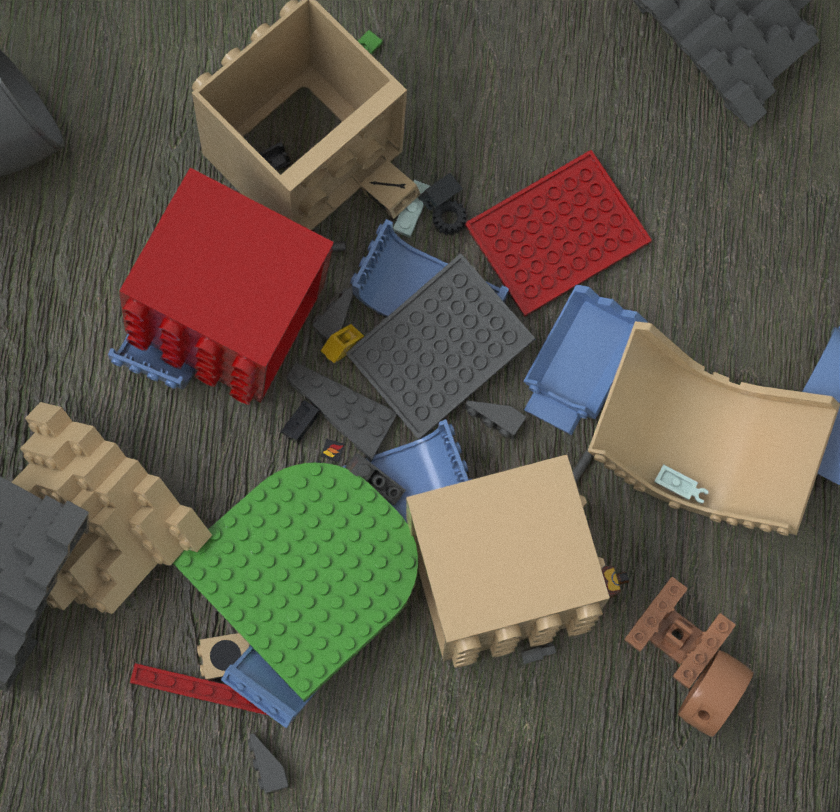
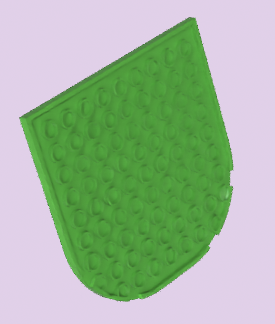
M317 462L290 466L266 478L208 529L212 536L198 552L184 550L173 562V565L304 702L400 614L408 603L413 588H415L419 567L414 536H411L408 524L399 512L361 476H355L348 469L337 465Z

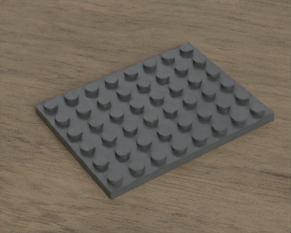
M460 253L346 354L414 435L421 439L536 339Z

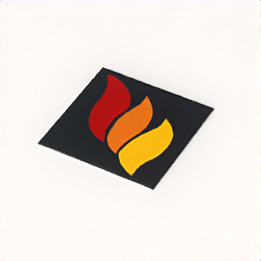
M326 439L321 457L339 462L345 444Z

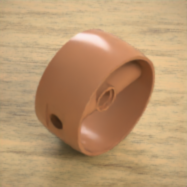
M718 650L691 688L677 715L700 732L713 737L739 702L754 672L730 654Z

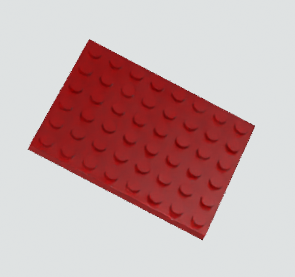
M592 150L465 223V227L502 284L509 288V295L524 317L652 242V239Z

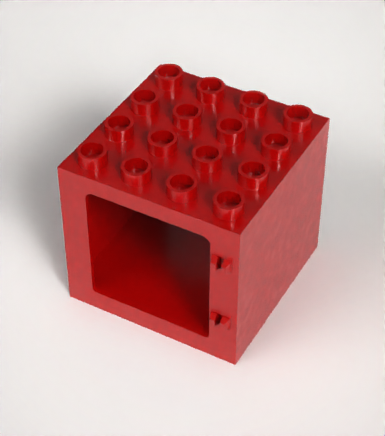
M190 167L119 290L125 332L129 334L126 341L142 351H147L150 345L163 352L161 360L174 368L181 369L185 363L197 369L195 377L211 387H215L218 381L232 388L229 395L243 404L249 405L252 399L261 403L325 286L334 242Z

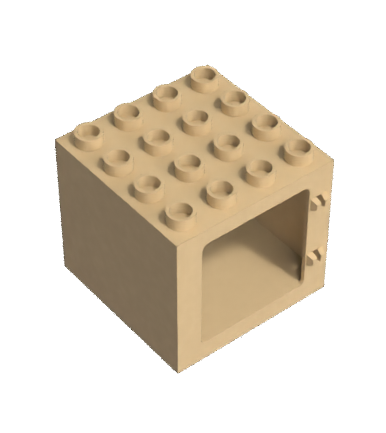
M290 0L280 11L279 15L281 18L271 27L264 23L253 32L251 36L252 43L242 51L237 47L230 50L221 62L223 66L213 75L206 72L199 76L192 85V96L202 154L242 195L312 231L361 188L360 184L363 180L370 176L380 164H383L386 160L391 162L402 152L407 89L316 0H302L300 2ZM306 87L342 123L280 175L243 137L300 88Z
M568 455L406 497V523L408 524L411 536H414L418 552V571L443 661L452 659L454 668L477 662L478 653L483 650L490 649L492 657L513 653L517 643L527 638L531 647L554 641L553 637L556 636V632L560 629L566 628L569 637L591 631V627L595 626L594 622L599 620L598 617L603 615L602 609L610 599L601 570L605 562L603 558L597 557L583 509L587 503L586 498L578 493Z

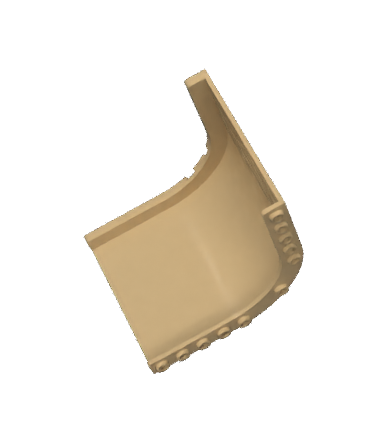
M635 321L588 452L594 456V460L604 463L605 468L613 470L616 476L624 478L625 483L634 485L633 489L646 492L669 503L668 506L671 508H682L704 515L718 523H721V520L733 526L743 524L744 527L749 529L758 527L762 531L771 532L773 530L784 536H788V534L797 535L840 408V403L834 397L763 387L741 382L740 385L729 382V377L716 372L710 374L704 371V366L690 358L653 324ZM663 464L698 482L696 488L708 490V495L704 493L699 494V498L704 500L703 504L696 502L693 496L687 500L654 483Z

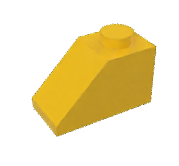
M350 324L332 334L320 351L329 360L336 363L347 355L346 352L365 336Z

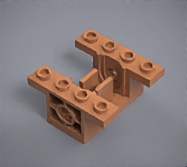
M671 577L624 640L639 652L650 641L680 664V667L672 677L689 689L736 624L719 613L709 628L702 632L675 611L674 606L688 588ZM678 631L681 634V640L674 637L672 632Z

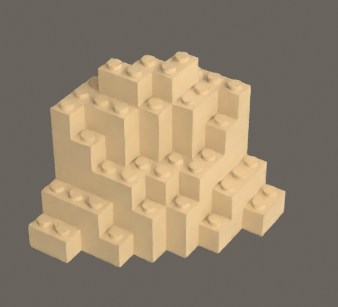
M42 402L25 418L29 423V428L34 432L30 439L20 448L29 464L12 483L41 499H44L47 495L64 505L68 500L89 512V532L87 534L84 533L57 575V583L47 598V604L51 608L65 610L75 600L80 605L83 603L91 609L94 607L102 613L105 611L113 614L157 564L163 563L170 566L184 550L198 552L212 536L194 510L180 505L160 477L148 474L138 460L127 458L116 443L105 441L94 426L74 422L62 407Z

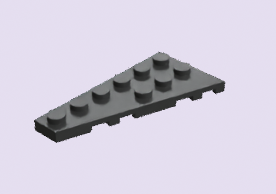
M295 363L287 376V381L302 396H305L315 408L319 409L324 414V417L344 437L353 442L354 446L361 450L367 456L366 458L372 462L396 419L397 413L305 366Z

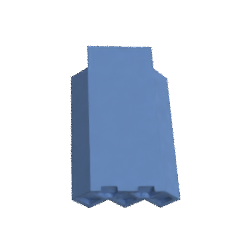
M576 285L524 379V382L529 386L528 389L533 392L524 411L570 435L573 434L581 418L587 419L589 417L596 419L608 397L635 321L645 323L648 321L636 311L623 309L615 300L598 296L590 287Z

